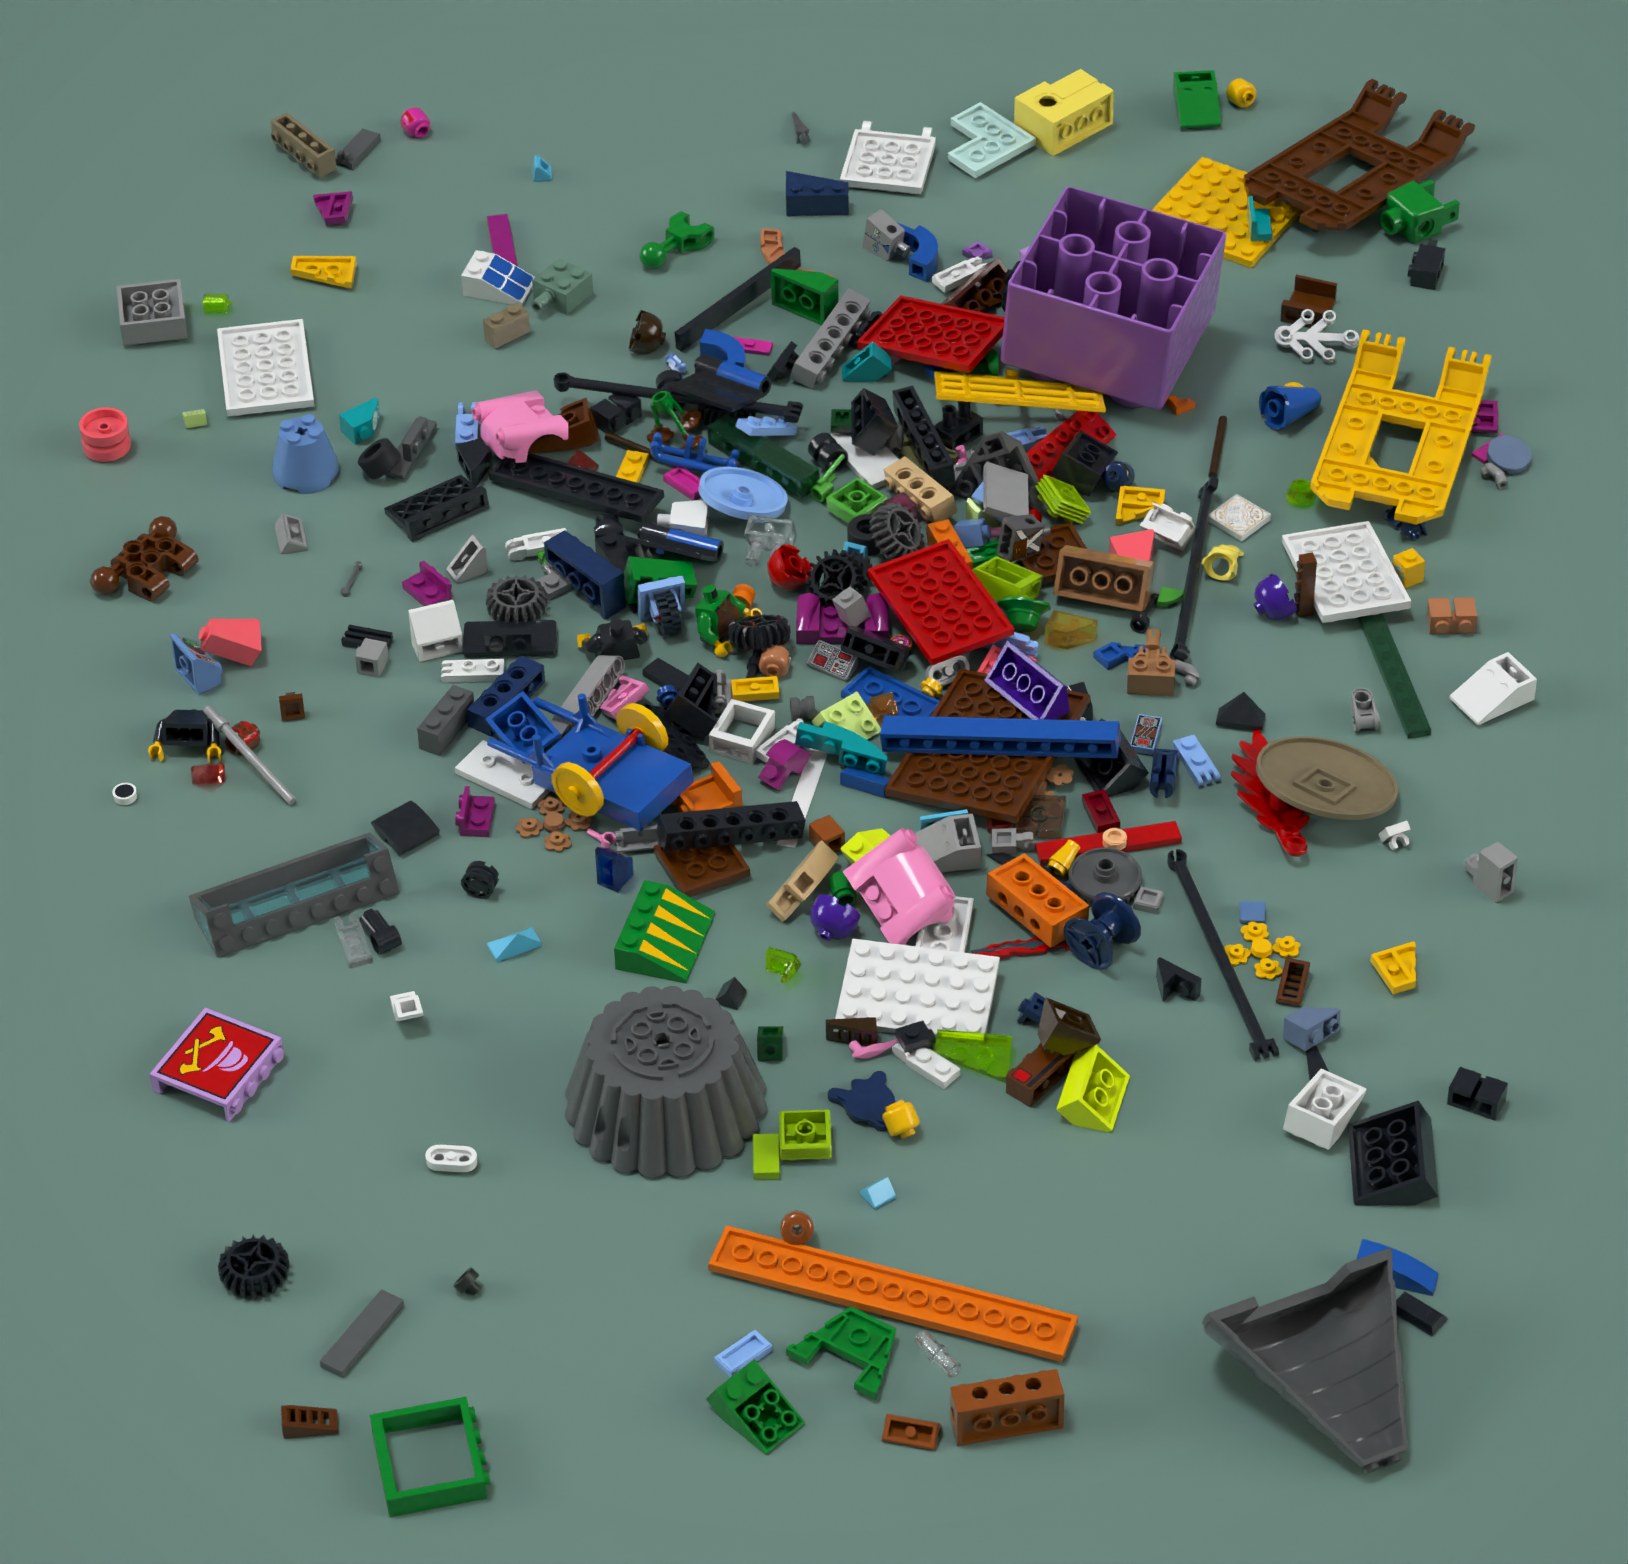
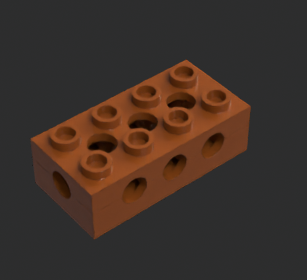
M1057 1369L1013 1375L994 1380L988 1379L983 1382L950 1387V1423L957 1446L1062 1429L1064 1427L1065 1394Z

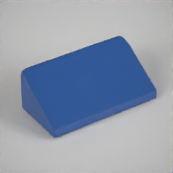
M848 767L841 771V785L885 797L884 788L890 778L853 767Z

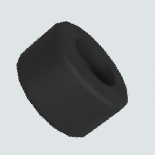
M382 438L365 449L358 459V465L370 479H378L397 465L401 454L388 438Z
M863 514L854 517L849 522L847 542L867 546L868 556L880 553V549L878 546L875 547L876 542L871 539L873 533L869 531L872 527L869 523L872 519V514Z

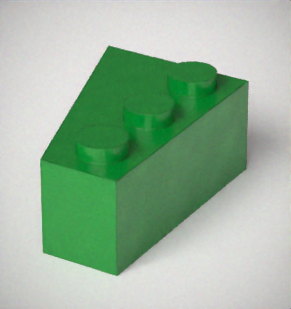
M628 556L624 571L627 604L638 603V585L683 576L685 581V598H694L697 582L692 563Z

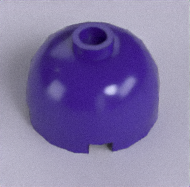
M1271 573L1258 583L1254 593L1256 602L1253 605L1260 615L1265 614L1269 619L1280 620L1297 612L1294 600L1291 599L1289 601L1287 595L1289 591L1277 575Z
M818 895L810 911V921L818 932V936L824 940L831 941V939H844L852 934L861 917L859 912L848 903H846L845 907L838 904L839 899L836 897Z

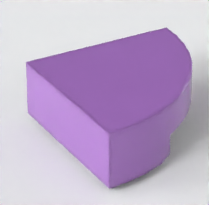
M977 241L963 249V256L970 259L977 256L981 259H987L992 257V250L980 241Z

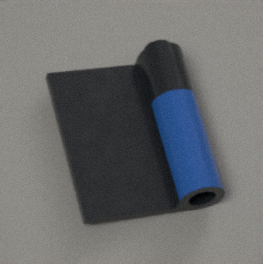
M702 354L695 361V373L669 385L668 390L734 412L765 397L771 389L772 380L767 375L707 354Z
M648 522L640 526L637 535L638 539L625 536L624 539L625 541L656 548L655 553L664 555L666 550L716 563L720 561L724 549L722 540Z

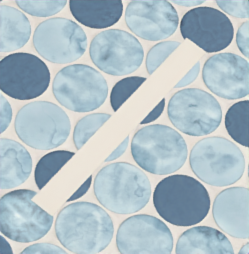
M811 748L809 753L812 755L802 770L792 801L798 802L805 818L828 754ZM798 839L778 840L776 845L795 848Z

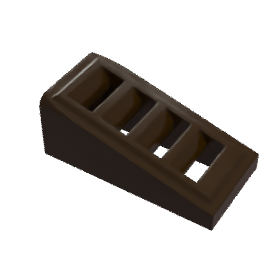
M876 1017L826 1020V1040L847 1044L856 1040L861 1046L877 1044Z

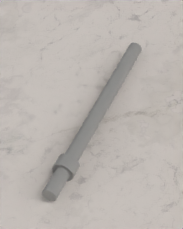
M210 705L206 706L203 712L213 722L215 729L219 733L222 732L289 805H293L297 800L293 794L233 731L224 716H220Z

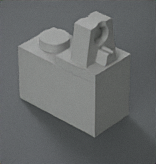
M1498 841L1489 847L1483 848L1479 855L1474 853L1465 859L1464 867L1473 876L1472 884L1495 903L1514 892L1518 857Z

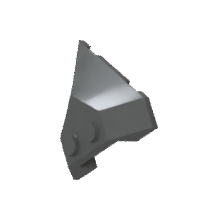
M1003 431L984 436L955 481L956 485H953L949 492L954 497L958 495L967 499H973L971 497L972 494L983 482V467L986 462L1028 474L1029 508H1035L1039 511V499L1037 497L1039 493L1035 489V485H1038L1039 480L1022 443Z

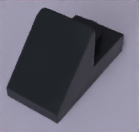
M1161 957L1157 959L1156 978L1162 1001H1165L1173 991L1196 1001L1201 995L1202 978Z

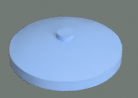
M739 467L710 469L701 476L698 487L700 496L708 505L724 514L745 520L763 521L779 517L785 511L788 500L786 491L776 481L756 471Z

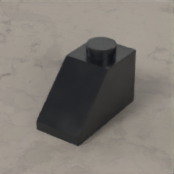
M482 438L456 445L458 463L468 481L476 487L490 469V458H492L490 446H486Z

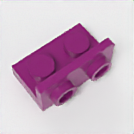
M424 560L419 563L420 572L402 582L403 589L423 606L452 600V585L449 579L439 574L433 566H430Z
M465 786L463 795H459L458 805L460 812H456L455 824L460 827V836L489 837L495 797L471 796L470 786Z

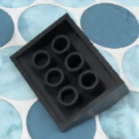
M1419 1100L1348 1124L1353 1201L1355 1205H1415L1438 1197L1432 1121Z

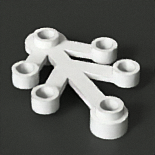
M1306 309L1302 312L1301 318L1290 327H1279L1274 335L1275 341L1280 346H1290L1303 362H1310L1313 359V350L1308 347L1303 348L1298 341H1305L1322 357L1325 363L1334 361L1335 352L1331 348H1325L1320 342L1342 343L1346 349H1354L1359 343V335L1354 330H1347L1343 334L1319 333L1328 325L1335 323L1336 314L1332 310L1325 311L1323 318L1306 332H1298L1304 325L1311 324L1314 321V312ZM1310 315L1311 318L1306 319L1304 316ZM1326 316H1332L1333 319L1329 320ZM1282 334H1288L1289 336L1284 337ZM1347 336H1352L1354 339H1348ZM1304 353H1309L1310 356H1309V357H1305V356H1303V354H1304ZM1325 354H1331L1332 357L1327 358Z

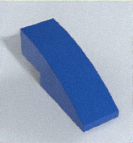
M1362 1239L1357 1259L1391 1247ZM1391 1248L1393 1252L1392 1263L1395 1288L1433 1296L1438 1272L1414 1257Z

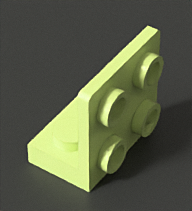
M858 692L821 711L811 721L817 727L823 726L825 721L841 726L862 736L866 740L879 734L881 731L880 726Z

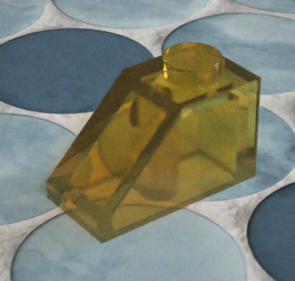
M1053 610L1045 627V645L1067 650L1095 641L1097 639L1098 620Z

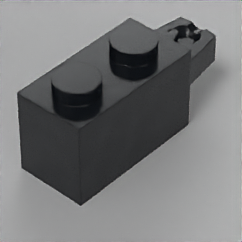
M1429 239L1427 245L1420 244L1418 252H1414L1412 264L1409 265L1408 277H1411L1410 286L1436 290L1444 266L1446 249L1437 247L1438 240Z

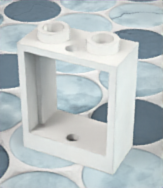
M731 699L709 734V752L753 764L757 759L755 749L766 742L775 729V711ZM734 719L759 726L751 740L726 733Z

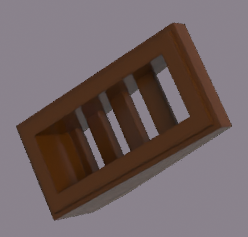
M1286 957L1276 997L1277 1003L1296 1007L1301 1006L1311 962ZM1289 972H1292V973L1302 974V977L1296 976V975H1291V974H1288V973H1289ZM1287 979L1294 980V981H1299V982H1301V983L1298 984V983L1288 982ZM1285 986L1299 989V991H1293L1284 988ZM1283 993L1297 996V999L1284 997Z
M296 1405L281 1406L284 1439L338 1434L337 1409ZM325 1418H329V1425L324 1424ZM313 1419H318V1424H314Z

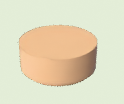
M1118 828L1106 830L1103 833V846L1118 850L1124 849L1127 844L1126 833Z

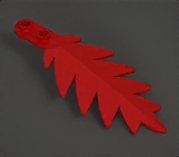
M1254 730L1252 744L1244 741L1239 742V746L1249 759L1232 754L1231 759L1247 775L1231 771V776L1252 793L1249 794L1238 790L1237 795L1259 814L1257 815L1259 823L1270 830H1274L1283 849L1290 856L1299 857L1305 854L1308 849L1306 840L1302 837L1300 830L1307 825L1310 816L1301 817L1306 811L1298 809L1275 796L1259 779L1256 772V761L1259 752L1268 742L1259 730Z

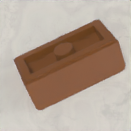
M886 1414L882 1441L935 1450L942 1425L931 1421Z

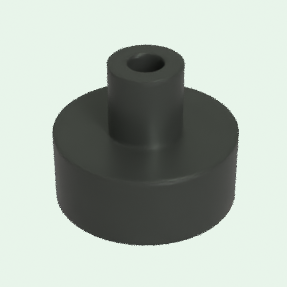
M470 1267L458 1278L453 1287L461 1294L468 1289L475 1295L481 1289L475 1282L479 1274Z

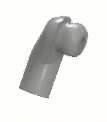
M1180 660L1175 661V671L1186 675L1184 681L1187 684L1195 685L1197 679L1200 678L1197 669L1191 664Z

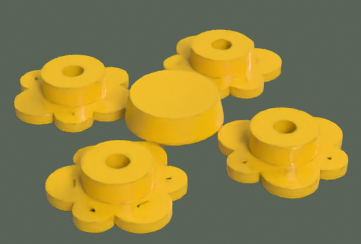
M1249 922L1248 925L1241 927L1240 932L1244 935V940L1253 942L1250 950L1243 948L1242 944H1229L1224 947L1232 966H1236L1239 963H1247V958L1250 957L1251 953L1258 958H1262L1260 963L1254 965L1255 975L1260 979L1273 980L1275 977L1281 976L1283 970L1279 967L1278 961H1272L1266 957L1270 956L1272 952L1280 953V956L1283 958L1288 956L1296 957L1299 954L1300 943L1295 942L1292 936H1285L1284 938H1277L1272 946L1271 942L1266 939L1269 936L1267 925Z

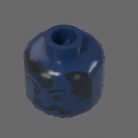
M1114 461L1105 467L1102 478L1108 488L1120 490V486H1131L1133 484L1135 474L1133 468L1126 462Z

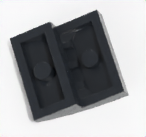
M412 800L371 822L384 842L388 840L398 856L436 837L440 832L431 818Z

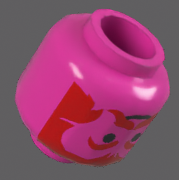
M414 107L405 110L400 120L402 128L410 137L421 138L429 132L430 119L420 108Z

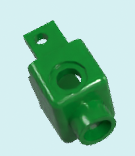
M1432 179L1421 184L1411 181L1388 193L1386 211L1381 213L1380 222L1387 234L1394 235L1400 233L1410 242L1416 243L1440 234L1442 226L1458 220L1460 202L1453 200L1442 205L1434 197L1435 182Z

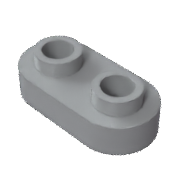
M959 655L933 666L930 665L925 671V679L932 678L944 686L953 682L960 669L969 670V662L964 656ZM954 663L958 666L957 671L953 669ZM934 672H937L938 674L937 679L933 677Z

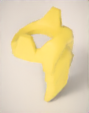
M1221 544L1220 546L1212 547L1211 552L1203 558L1201 564L1205 573L1210 577L1223 581L1231 580L1237 575V558L1243 556L1244 553L1236 546ZM1217 558H1224L1229 563V570L1223 576L1216 574L1213 570V563Z

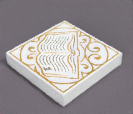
M1236 494L1210 513L1208 522L1242 542L1269 522L1271 514Z

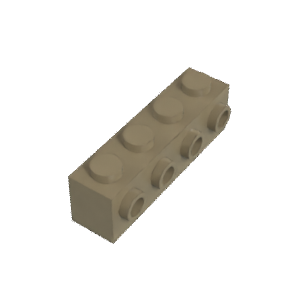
M285 113L270 120L272 141L282 147L286 153L296 158L299 163L306 166L310 172L321 178L337 170L335 150L290 114Z

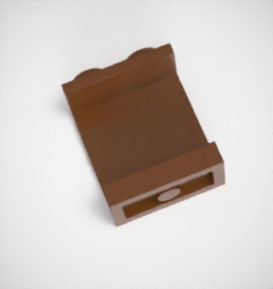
M1296 274L1294 292L1290 300H1283L1281 304L1280 321L1293 324L1301 318L1304 310L1310 309L1314 312V321L1311 324L1304 325V327L1311 328L1323 318L1325 311L1332 310L1336 302L1338 283ZM1310 315L1304 316L1306 319L1311 318Z

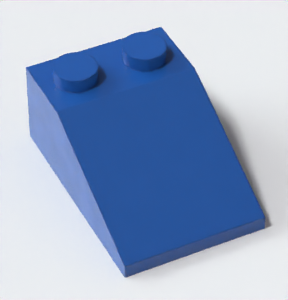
M523 691L485 719L494 735L501 742L528 754L534 752L533 735L538 734L541 736L543 749L561 736L559 731Z

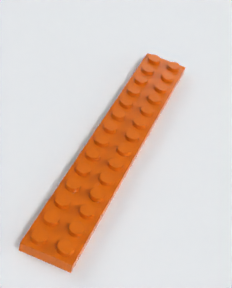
M727 1225L708 1263V1269L712 1272L847 1307L852 1306L866 1312L1063 1362L1078 1324V1315L805 1245H791L782 1239Z

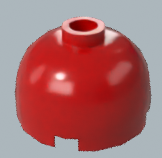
M783 544L771 554L767 564L770 581L775 586L788 591L797 590L806 584L805 580L811 578L806 574V571H812L806 557L802 559L798 555L800 550L792 545Z

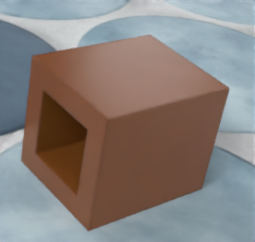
M830 815L810 823L809 841L815 847L822 840L834 853L841 851L840 848L845 844V831Z

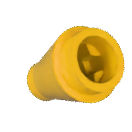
M1068 840L1063 847L1049 858L1047 867L1053 869L1054 874L1063 877L1065 873L1068 874L1080 846L1074 841Z

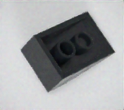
M1080 430L1062 452L1051 475L1057 480L1074 486L1079 494L1089 497L1102 479L1105 467L1113 462L1118 451Z

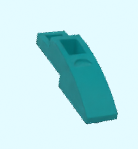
M826 721L823 728L799 722L795 739L796 745L839 756V764L884 776L888 757L862 736Z

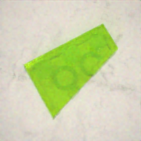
M937 1029L935 1053L952 1063L1006 1083L1005 1078L1010 1069L1013 1036Z

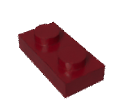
M1105 789L1082 794V803L1097 833L1105 832L1111 828H1120V819Z

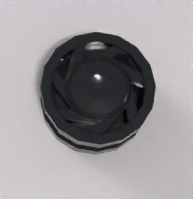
M473 861L469 864L466 874L461 879V886L464 891L475 898H488L492 895L499 881V873L492 865L490 867L486 866V862Z

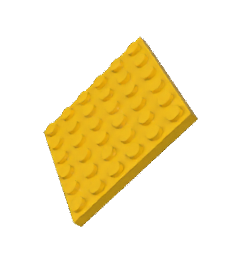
M1201 157L1152 209L1156 212L1224 231L1226 233L1223 258L1252 268L1303 212L1301 209L1288 205L1279 199H1275L1265 206L1253 201L1254 209H1269L1272 241H1251L1247 219L1248 197L1243 184L1244 175L1248 172L1205 157Z

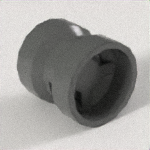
M806 696L802 701L798 697L790 698L792 721L801 719V716L808 720L816 717L814 696Z

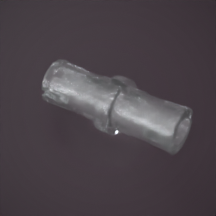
M927 1330L917 1335L918 1338H915V1343L926 1352L928 1359L933 1364L936 1363L948 1377H953L959 1372L955 1367L961 1369L960 1363L948 1353V1349L944 1344H939Z

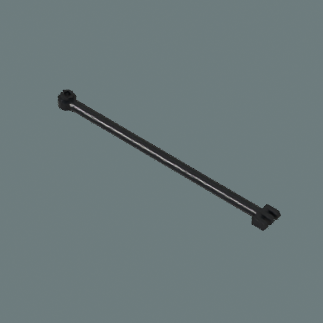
M564 372L557 373L553 378L554 387L559 392H566L569 388L652 399L656 393L667 391L679 403L716 407L671 390L575 378ZM788 401L787 406L753 402L738 410L783 416L784 422L797 423L803 410V404Z
M1211 476L1198 493V498L1201 501L1175 642L1169 656L1173 660H1180L1182 662H1185L1190 654V650L1185 645L1212 496L1218 488L1219 480L1216 476Z
M1176 849V861H1174V851L1171 850L1168 853L1167 864L1171 870L1176 871L1250 1033L1253 1043H1250L1249 1051L1253 1060H1260L1259 1052H1261L1264 1059L1269 1058V1049L1273 1056H1279V1049L1274 1038L1266 1040L1187 868V854L1183 850Z

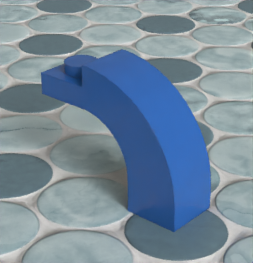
M898 223L905 230L903 243L911 248L910 251L914 252L909 258V275L927 282L938 268V242L928 229L920 225L912 229Z
M705 329L700 340V356L707 354L746 368L745 351L737 339L720 331Z

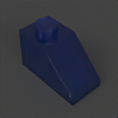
M597 847L595 849L597 884L618 893L634 875L633 858L609 848Z

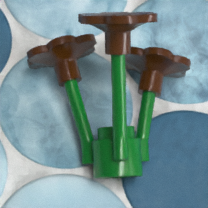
M658 392L652 397L653 403L650 404L655 425L654 430L647 435V440L653 442V435L656 432L662 434L663 443L669 442L670 438L674 437V432L670 431L668 427L663 428L659 420L658 412H661V414L669 413L683 434L682 438L685 443L680 449L685 450L687 437L691 435L689 431L698 427L702 414L696 409H692L689 412L683 410L672 398L670 392ZM673 406L680 413L681 420L674 413ZM699 435L693 438L692 448L699 444L703 436Z

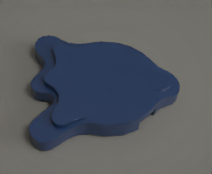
M883 1071L874 1072L869 1079H853L851 1081V1090L831 1088L828 1091V1100L841 1105L853 1122L857 1124L858 1120L868 1122L869 1127H873L878 1131L887 1130L882 1115L886 1112L885 1107L895 1103V1096L885 1085L886 1073Z

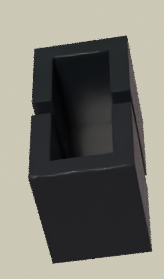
M612 394L609 396L610 401L604 399L591 407L597 428L605 434L607 432L614 434L624 428V424L628 425L642 416L641 399L635 396Z
M1459 1067L1449 1086L1447 1104L1469 1112L1474 1100H1477L1478 1103L1474 1109V1114L1495 1121L1506 1101L1508 1083L1489 1076L1482 1078L1480 1073Z

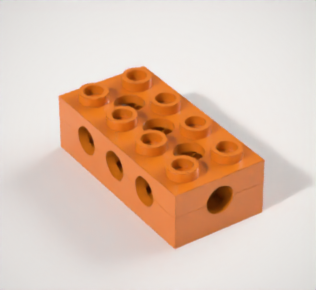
M1025 853L987 873L986 895L1050 948L1065 940L1064 925L1068 920L1073 918L1088 920L1090 905Z

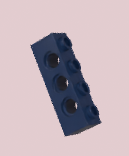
M522 655L515 662H512L508 669L501 676H498L495 682L488 689H485L474 703L469 705L467 709L468 727L492 737L494 733L485 719L522 691L530 698L545 683L544 665Z

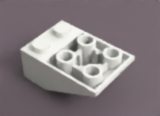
M1507 652L1489 660L1456 689L1449 698L1477 725H1480L1534 700L1537 678Z

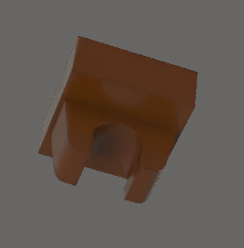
M289 692L284 696H279L282 721L305 718L302 693L295 694V692Z

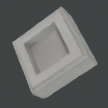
M1140 886L1133 903V909L1157 914L1164 898V892Z

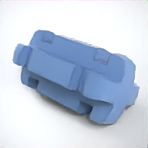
M671 352L665 356V362L673 370L681 374L687 371V365L675 353Z

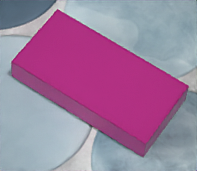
M675 467L663 475L665 483L692 501L701 497L698 491L700 478L685 468Z

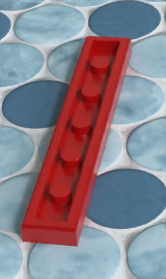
M1176 821L1121 829L1127 835L1126 847L1121 850L1123 852L1182 843V836ZM1104 832L1035 843V851L1041 866L1048 865L1049 858L1063 847L1068 840H1072L1080 846L1075 858L1088 850L1105 848L1102 843Z

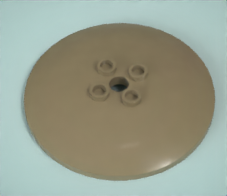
M1310 736L1287 737L1267 744L1262 748L1257 757L1256 772L1264 786L1284 802L1315 815L1343 820L1368 819L1389 811L1397 799L1398 784L1389 769L1368 753L1342 742Z

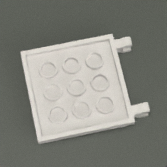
M863 121L862 129H855L840 181L848 182V187L922 194L936 145V137L931 136L932 128L924 127L922 136L872 131L870 130L872 122Z

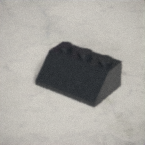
M1121 730V743L1117 758L1074 757L1094 790L1105 789L1108 797L1133 790L1149 774Z

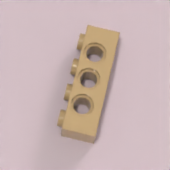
M904 456L883 469L886 477L884 482L890 491H895L901 500H906L913 510L917 509L925 520L929 519L934 523L946 520L958 512L953 495L907 457Z

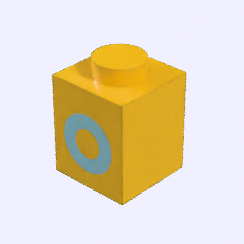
M1413 548L1393 555V567L1405 589L1423 582L1425 560Z

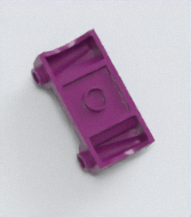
M811 593L800 595L797 598L796 644H816L819 640L828 644H842L849 625L840 619L836 608H833V606L826 608L820 606V600L817 595ZM880 593L869 595L866 598V605L871 616L856 627L866 629L889 639V605Z

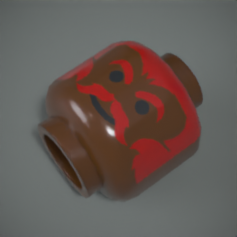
M240 721L232 727L233 731L251 750L260 744V730L255 724ZM225 737V745L227 749L234 755H243L233 745V743L227 737Z

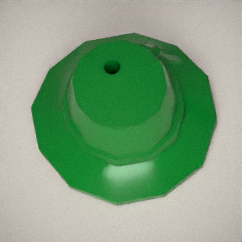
M1005 597L996 603L1001 611L1005 613L1014 630L1021 632L1036 630L1041 615L1051 610L1049 603L1024 597Z

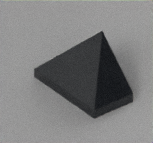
M1242 692L1219 708L1216 725L1263 731L1266 714L1245 692Z

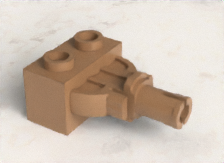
M1153 628L1146 631L1145 653L1143 652V645H1141L1139 652L1134 658H1129L1127 694L1174 696L1176 660H1171L1168 654H1166L1165 646H1162V653H1160L1161 631L1155 629V636L1153 637Z

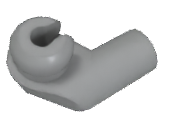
M1485 463V466L1480 468V472L1485 478H1488L1490 475L1494 477L1499 489L1508 487V481L1504 472L1492 463Z

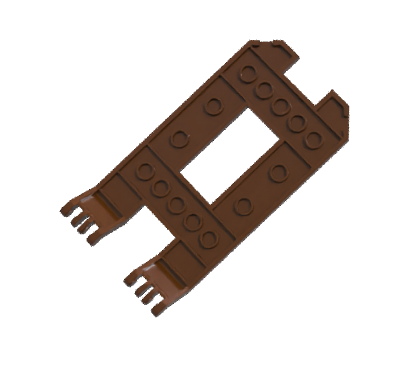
M1370 79L1364 85L1349 111L1245 174L1243 184L1247 197L1253 196V201L1264 206L1275 199H1279L1288 205L1301 209L1304 213L1300 215L1299 222L1315 230L1346 231L1385 206L1387 195L1390 191L1411 181L1419 184L1453 162L1467 137L1473 133L1475 125L1470 122L1463 125V119H1456V116L1452 114L1446 117V112L1439 109L1434 112L1416 142L1408 147L1398 144L1379 134L1386 130L1399 106L1406 101L1407 94L1399 92L1395 95L1394 88H1388L1385 84L1378 87V81ZM1347 154L1355 156L1358 160L1366 161L1375 167L1337 192L1308 179Z

